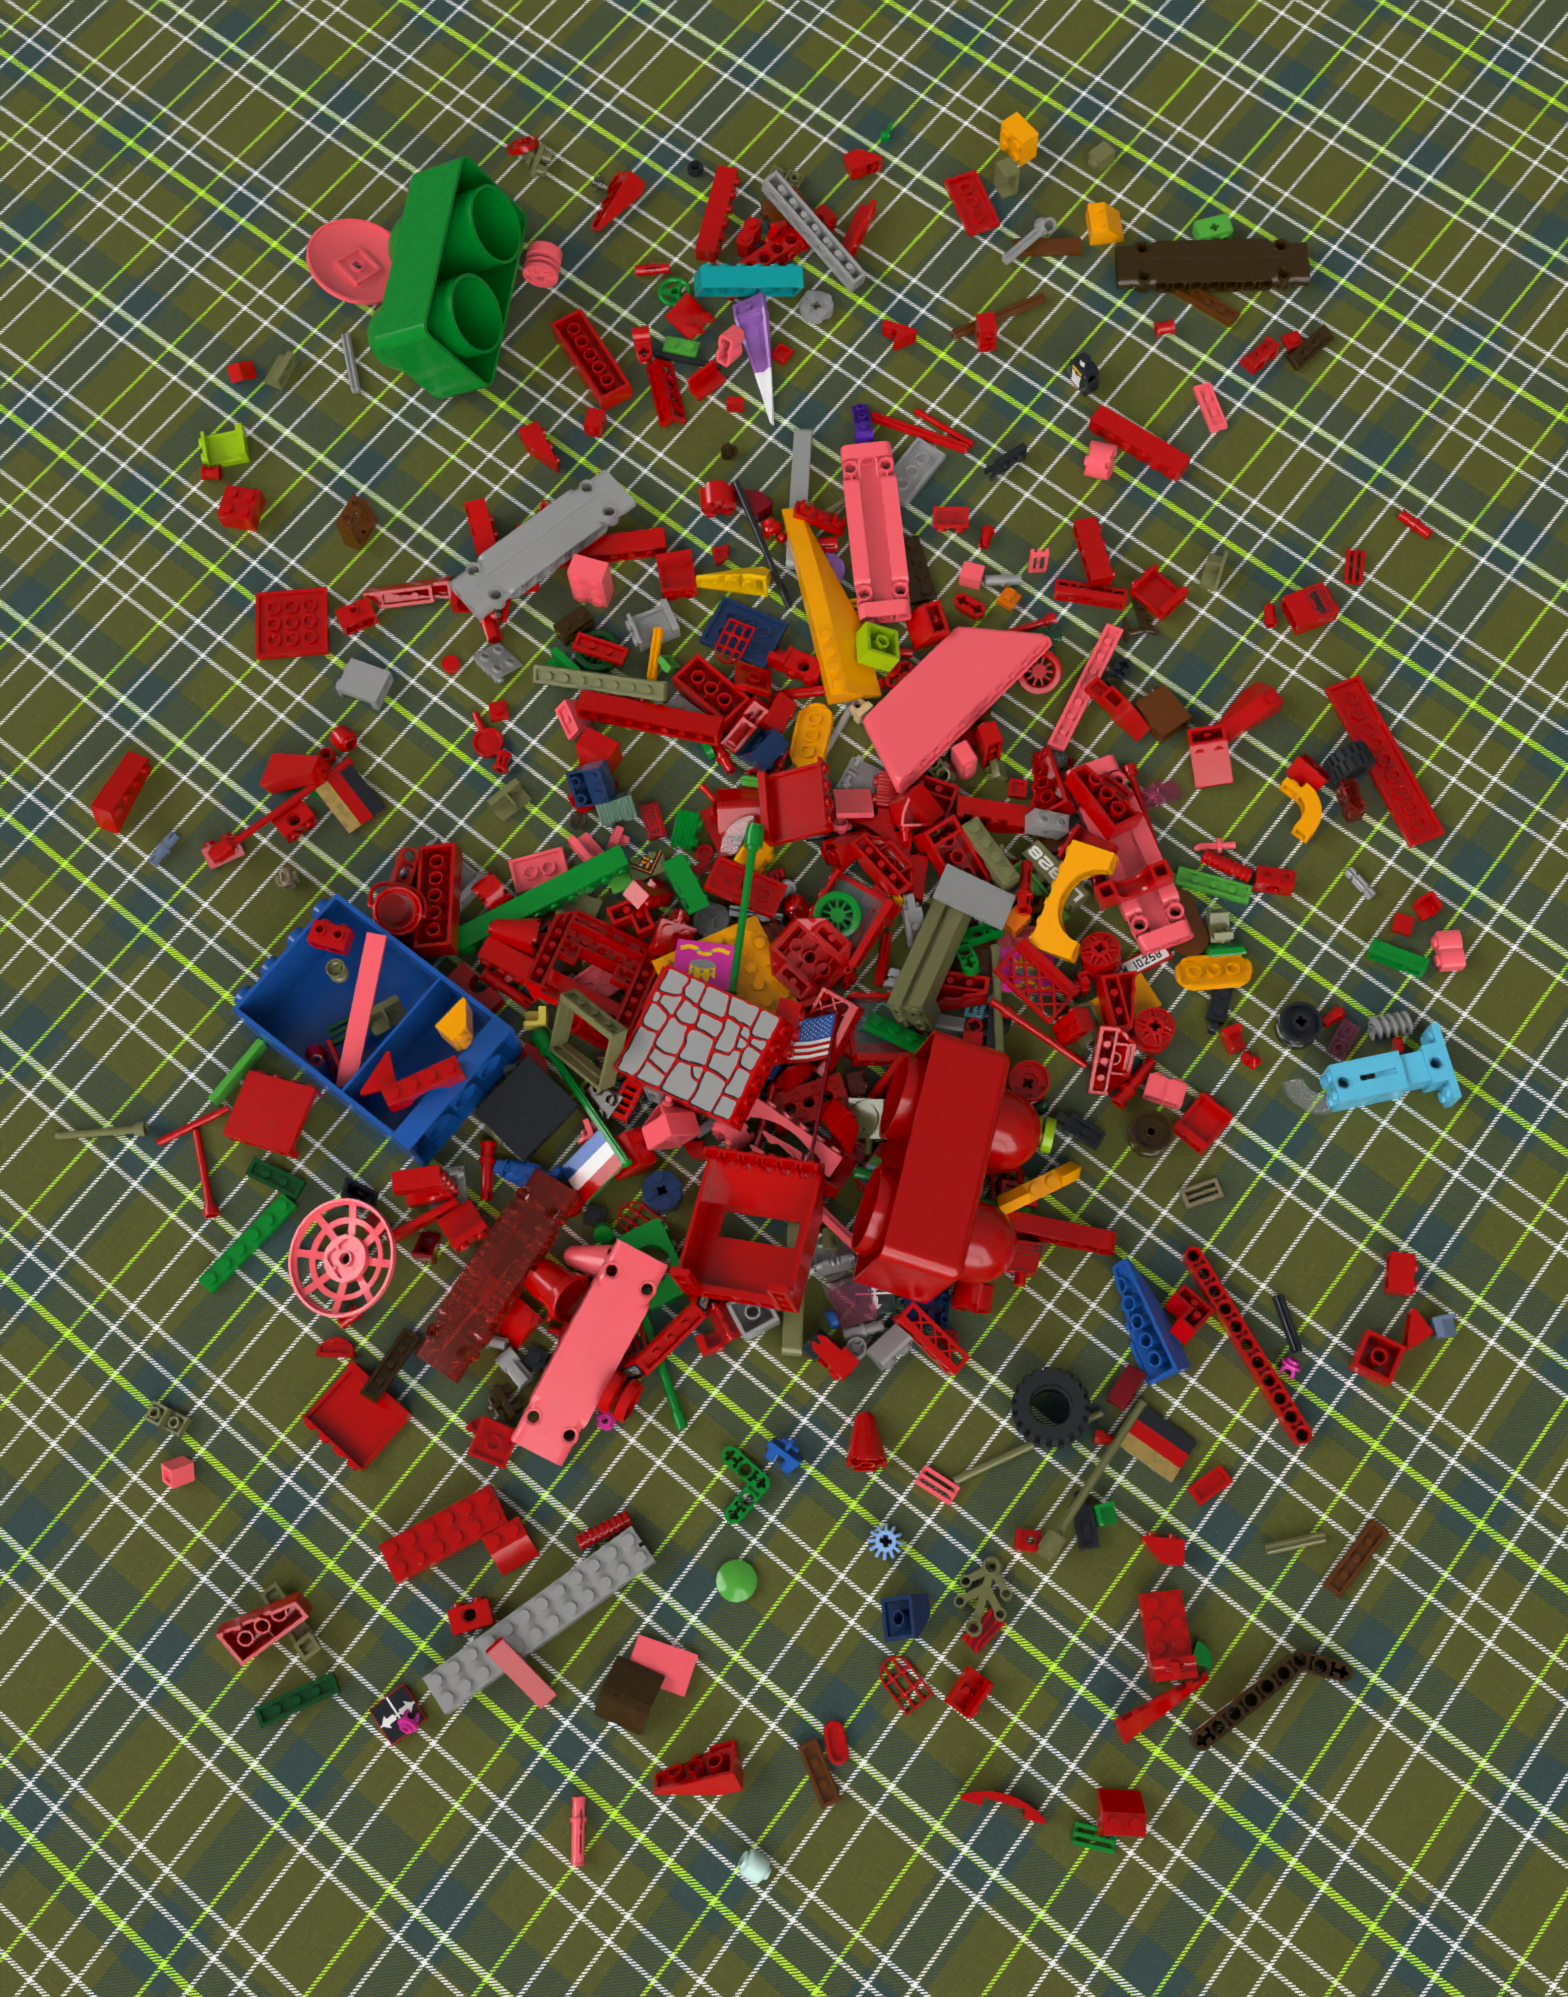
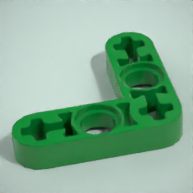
M982 923L967 928L962 939L963 944L959 946L956 953L964 975L971 977L977 975L980 971L979 962L972 946L1003 937L1005 934L1004 927L1002 930H999L987 923ZM975 933H982V934H983V935L980 936V937H974V936H973ZM963 951L970 952L966 956L960 955V953Z
M728 1446L721 1453L722 1461L747 1483L746 1487L725 1510L724 1516L726 1521L731 1525H736L745 1518L769 1490L770 1479L737 1448ZM727 1451L730 1453L734 1451V1456L738 1461L740 1457L744 1459L738 1463L736 1469L733 1467L736 1464L733 1460H726ZM743 1464L751 1466L752 1471L749 1475H742L740 1473V1467ZM755 1471L759 1472L756 1475L758 1479H766L765 1488L760 1487L758 1489L756 1487L758 1484L754 1479H752V1482L748 1481V1479L753 1477ZM746 1493H750L754 1498L750 1505L742 1503V1496ZM737 1502H739L741 1507L747 1509L744 1513L742 1510L738 1512L739 1518L737 1520L729 1519V1511L732 1510L734 1512L738 1508L735 1505Z

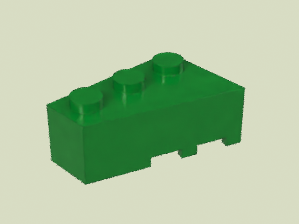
M681 853L660 863L682 909L687 911L686 915H690L710 905L705 891L699 885L700 880L697 874L693 873L690 868L692 864L687 855L684 856Z

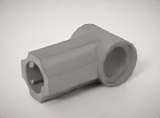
M511 1347L495 1359L496 1363L505 1373L509 1374L520 1389L529 1384L534 1378L521 1363V1359Z

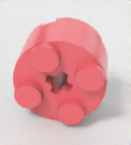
M1091 440L1089 446L1090 454L1086 455L1084 460V466H1086L1084 476L1108 481L1115 465L1113 462L1114 457L1117 455V445Z
M717 1121L711 1125L712 1135L719 1142L722 1140L726 1145V1149L736 1148L742 1151L755 1138L753 1132L751 1134L747 1132L749 1127L746 1123L741 1131Z

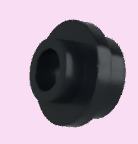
M693 160L689 163L687 172L692 177H699L704 172V166L700 161Z

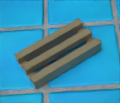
M1217 1177L1179 1190L1186 1210L1224 1196ZM1215 1184V1187H1212L1210 1189L1189 1196H1186L1185 1194L1197 1190L1199 1188ZM1215 1191L1218 1192L1217 1194H1214L1212 1196L1189 1203V1200L1201 1197L1203 1195Z

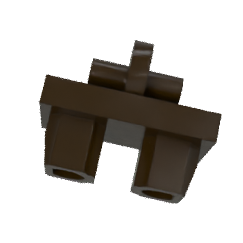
M499 1383L493 1385V1389L490 1391L492 1397L487 1400L490 1406L486 1411L488 1414L494 1412L496 1417L503 1415L505 1421L509 1423L514 1419L515 1415L522 1411L523 1407L518 1399L509 1404L507 1397L514 1393L510 1383L501 1386Z

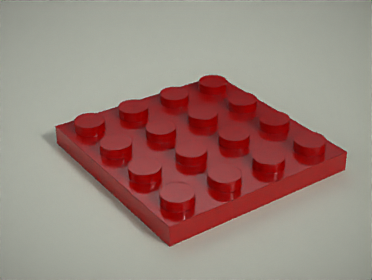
M327 587L256 593L257 660L329 654V600Z

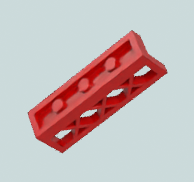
M871 199L868 206L860 204L841 243L854 259L876 215V200Z
M656 358L646 370L660 427L666 428L672 421L684 424L687 420L673 363ZM664 367L668 368L669 374L665 371Z
M1056 578L1053 600L1124 611L1128 589L1110 586L1090 590L1088 583Z
M911 1301L902 1313H897L891 1319L896 1325L906 1331L913 1338V1341L948 1375H956L970 1359V1356L914 1301ZM912 1308L918 1313V1322H911L906 1317ZM922 1324H929L932 1327V1336H926L923 1333ZM937 1338H944L946 1340L947 1350H940L937 1347ZM951 1352H958L963 1357L957 1365L951 1361Z

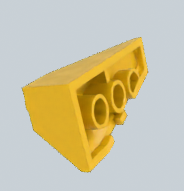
M748 567L696 575L698 588L768 597L771 569L766 567Z

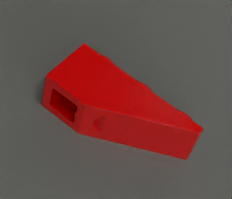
M538 421L519 428V435L527 453L559 473L558 465L561 463L557 454L554 455L552 452L554 448L551 441H547L545 438L547 434L544 427H540Z

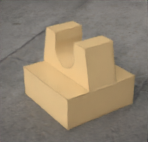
M861 698L857 700L859 708H855L853 705L849 707V711L854 717L853 720L858 725L863 721L864 716L873 709V705L869 701L865 702Z

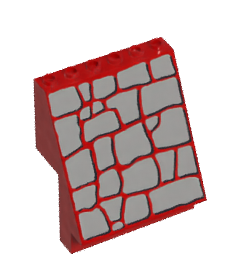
M667 964L666 967H662L639 1012L632 1032L625 1039L623 1051L613 1069L617 1071L619 1076L625 1079L628 1078L644 1087L668 1096L691 1111L741 1131L794 1025L783 1017Z

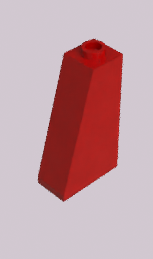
M272 753L259 786L270 794H276L324 782L331 765L320 756Z

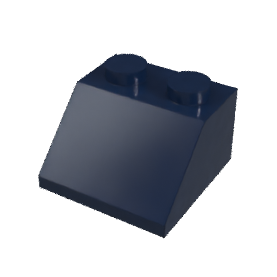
M776 729L761 730L737 757L759 771H769L775 765L774 761L777 758H781L787 752L786 748L790 744Z

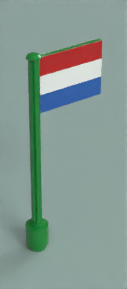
M538 1028L531 1034L533 1044L542 1056H549L599 1129L562 1166L564 1169L563 1173L572 1187L578 1190L583 1203L588 1204L623 1167L626 1168L631 1165L632 1159L628 1158L563 1061L549 1050L551 1041L549 1031L544 1028Z

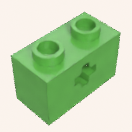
M1226 213L1194 221L1192 234L1195 240L1231 239L1233 227Z

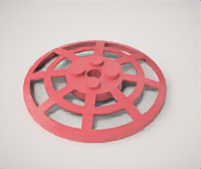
M351 1198L330 1200L312 1210L303 1219L293 1236L288 1256V1270L292 1287L302 1303L319 1315L330 1318H347L358 1315L373 1306L388 1288L396 1265V1243L388 1221L372 1205ZM349 1205V1217L340 1218L328 1224L322 1216L323 1213L332 1208ZM357 1206L371 1211L381 1220L375 1229L367 1222L357 1218ZM316 1221L322 1230L315 1238L311 1250L300 1249L306 1231ZM349 1224L348 1235L338 1236L333 1230L337 1226ZM357 1225L364 1227L370 1232L364 1240L356 1237ZM384 1229H386L390 1241V1260L383 1259V1246L379 1235ZM327 1235L331 1242L328 1244L325 1252H320L318 1248ZM374 1241L378 1249V1259L369 1258L368 1247ZM348 1253L350 1257L349 1262L344 1264L343 1258ZM298 1257L309 1258V1268L313 1282L304 1288L298 1274ZM316 1259L323 1260L326 1271L320 1277L317 1272ZM368 1266H375L374 1275L367 1283L363 1274ZM382 1267L389 1268L382 1287L373 1296L370 1288L377 1281ZM331 1278L340 1282L337 1293L330 1291L324 1285ZM357 1281L361 1289L355 1293L345 1295L348 1283ZM318 1288L324 1295L335 1299L332 1310L329 1311L318 1306L310 1299L308 1294ZM364 1294L367 1301L366 1305L354 1311L339 1312L343 1301L356 1299Z

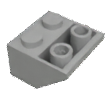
M894 1324L866 1350V1355L881 1371L884 1369L890 1370L897 1363V1357L900 1355L904 1357L912 1349L913 1338L901 1327Z

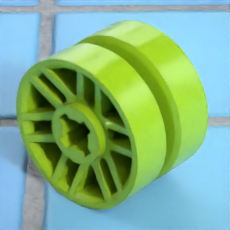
M1039 1115L1042 1127L1039 1151L1050 1154L1057 1119L1047 1117L1043 1125L1042 1116Z

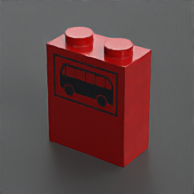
M1323 582L1286 595L1280 603V607L1295 635L1333 622L1339 613L1337 603L1332 600L1331 592L1328 587H1325Z

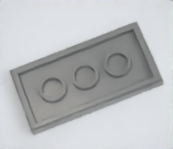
M919 437L914 440L894 465L899 502L904 508L917 495L946 459L947 455Z
M947 863L932 898L1002 930L1016 896Z

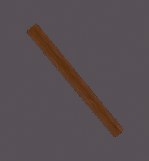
M1039 293L994 312L996 323L1045 303L1046 297L1044 293ZM976 320L951 330L952 338L956 340L975 332Z

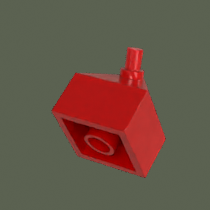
M589 727L585 728L575 744L580 767L591 762L607 760L612 775L623 758L619 742Z
M922 783L908 788L902 795L899 793L889 804L893 819L902 833V842H910V833L931 827L945 813Z

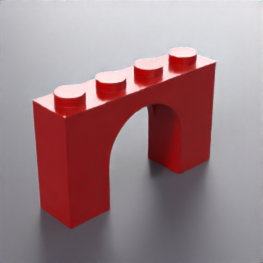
M440 1165L391 1172L393 1192L397 1196L406 1195V1203L411 1209L443 1204L460 1195L458 1183L456 1184L454 1179Z

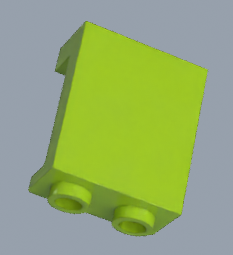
M242 423L234 424V431L206 436L204 431L200 432L201 438L198 441L200 448L203 449V453H201L203 464H206L207 467H216L217 465L227 467L250 462L246 432Z

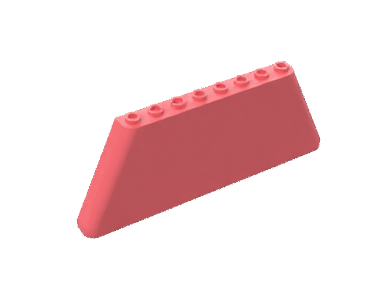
M958 626L864 716L863 726L898 793L902 795L1052 646L1050 637L1041 633Z

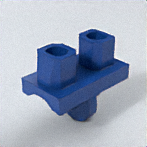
M774 1437L767 1444L769 1448L766 1451L765 1457L772 1462L779 1455L784 1458L785 1461L780 1468L787 1474L795 1467L797 1468L804 1460L797 1454L800 1448L795 1445L797 1441L795 1437L791 1440L783 1437L781 1442Z

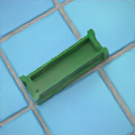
M1380 938L1373 939L1365 958L1421 978L1426 972L1430 959L1425 955L1422 957L1379 941Z

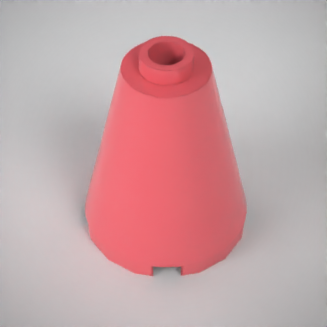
M614 1245L570 1246L565 1250L563 1259L566 1265L584 1274L590 1273L591 1277L595 1278L596 1275L598 1276L602 1264L606 1261ZM615 1265L607 1266V1275H613L616 1272Z

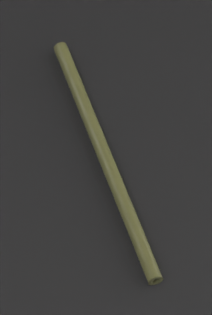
M1101 1409L1090 1413L1088 1423L1103 1417ZM1031 1441L956 1475L952 1479L957 1485L1037 1447Z

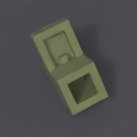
M1226 908L1206 909V925L1210 943H1224L1234 939V931L1229 927V911Z

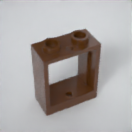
M352 494L336 521L337 528L345 545L359 551L362 550L377 524L369 501Z

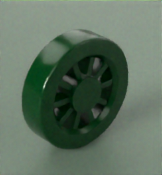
M592 630L585 633L619 645L616 637L608 631ZM575 651L577 663L582 670L608 673L617 666L606 661L600 663L602 661L600 659Z

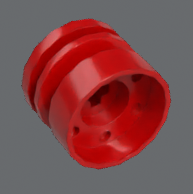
M1095 932L1088 935L1080 945L1082 970L1088 972V979L1096 982L1101 975L1121 972V948L1117 938L1112 934Z
M1150 1007L1141 1011L1136 1017L1130 1036L1136 1041V1049L1146 1055H1158L1164 1052L1174 1036L1176 1029L1175 1021L1170 1013L1158 1007Z
M1024 1060L1012 1068L1006 1082V1087L1025 1097L1032 1105H1035L1044 1098L1050 1085V1076L1047 1069L1041 1063L1034 1060ZM1024 1083H1031L1030 1089L1023 1087Z

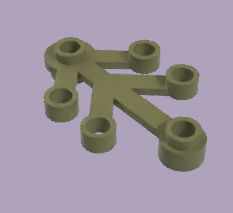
M996 1557L986 1558L982 1562V1568L960 1578L961 1587L968 1589L972 1586V1582L984 1577L982 1585L954 1598L955 1607L963 1609L966 1603L979 1597L973 1618L969 1619L965 1625L966 1632L971 1637H978L982 1633L981 1619L987 1599L998 1622H1003L1007 1618L1006 1610L1000 1606L991 1589L994 1579L1000 1589V1597L1003 1601L1008 1602L1013 1597L1012 1590L1007 1587L1001 1576L1002 1563ZM990 1565H995L996 1569L994 1571H989L988 1567ZM963 1579H969L970 1583L968 1585H964L962 1583ZM1004 1591L1010 1592L1008 1598L1002 1596ZM957 1599H963L964 1603L957 1605L956 1601ZM999 1611H1002L1004 1613V1617L998 1618L996 1614ZM976 1625L978 1631L972 1632L970 1630L971 1626Z

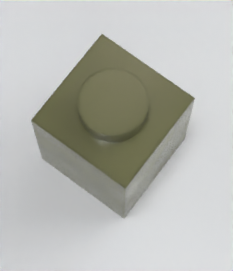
M1106 141L1101 142L1089 151V166L1100 173L1114 162L1116 151Z

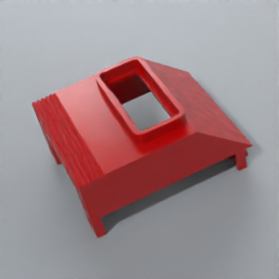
M716 1145L711 1147L704 1146L702 1154L707 1160L679 1265L678 1267L671 1266L669 1275L684 1294L799 1313L823 1218L825 1164L814 1160H798L795 1157L784 1158L775 1154L764 1155L756 1151L744 1152L736 1148L724 1149ZM726 1212L800 1223L795 1247L788 1248L720 1237Z

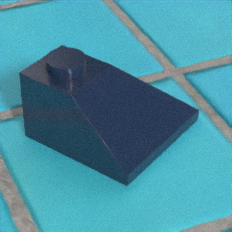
M928 1593L881 1598L885 1642L919 1638L930 1617Z

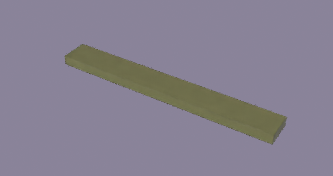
M542 664L533 665V683L667 701L668 682Z

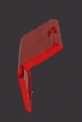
M758 788L717 789L719 838L745 836L749 823L761 824Z

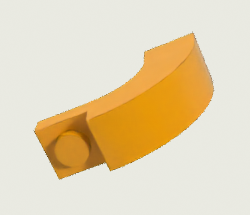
M1286 777L1279 790L1294 800L1301 810V819L1295 824L1291 833L1307 844L1320 823L1322 816L1321 802L1315 790L1308 783L1300 787L1297 781Z

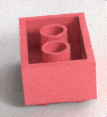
M574 554L567 571L573 598L580 603L587 602L596 607L608 608L614 592L609 563Z

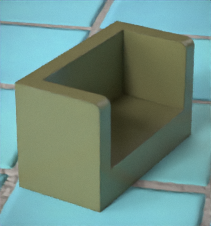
M1009 156L995 162L993 185L1000 197L1004 200L1018 194L1020 170L1012 157Z

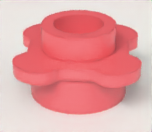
M837 818L834 820L833 831L837 834L843 835L847 830L852 829V825L848 824L847 819Z

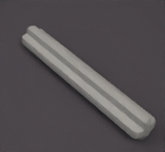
M343 333L341 339L352 393L356 394L361 392L352 340L349 333Z

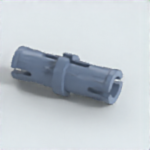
M170 831L161 844H157V849L147 860L157 867L163 858L171 853V848L180 837Z

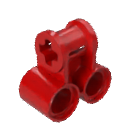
M649 325L631 328L637 360L640 364L647 365L652 361ZM643 352H646V357H643Z

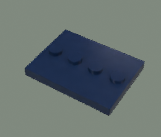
M723 596L699 640L700 644L715 649L716 642L729 618L755 627L756 630L740 661L766 669L768 666L767 656L770 651H776L788 628V623ZM730 621L726 631L732 632L736 623ZM738 625L735 634L740 636L744 626ZM747 628L744 638H749L752 632L751 629ZM724 633L720 644H726L729 638L728 634ZM732 636L728 644L730 648L734 649L738 638ZM741 640L737 648L738 651L742 652L746 641ZM717 647V651L721 652L723 650L722 647ZM726 649L724 654L730 656L731 651ZM735 653L733 658L737 659L740 654Z

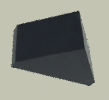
M345 1177L340 1196L341 1198H351L366 1202L375 1208L379 1192L349 1177ZM357 1206V1209L367 1210L363 1207Z

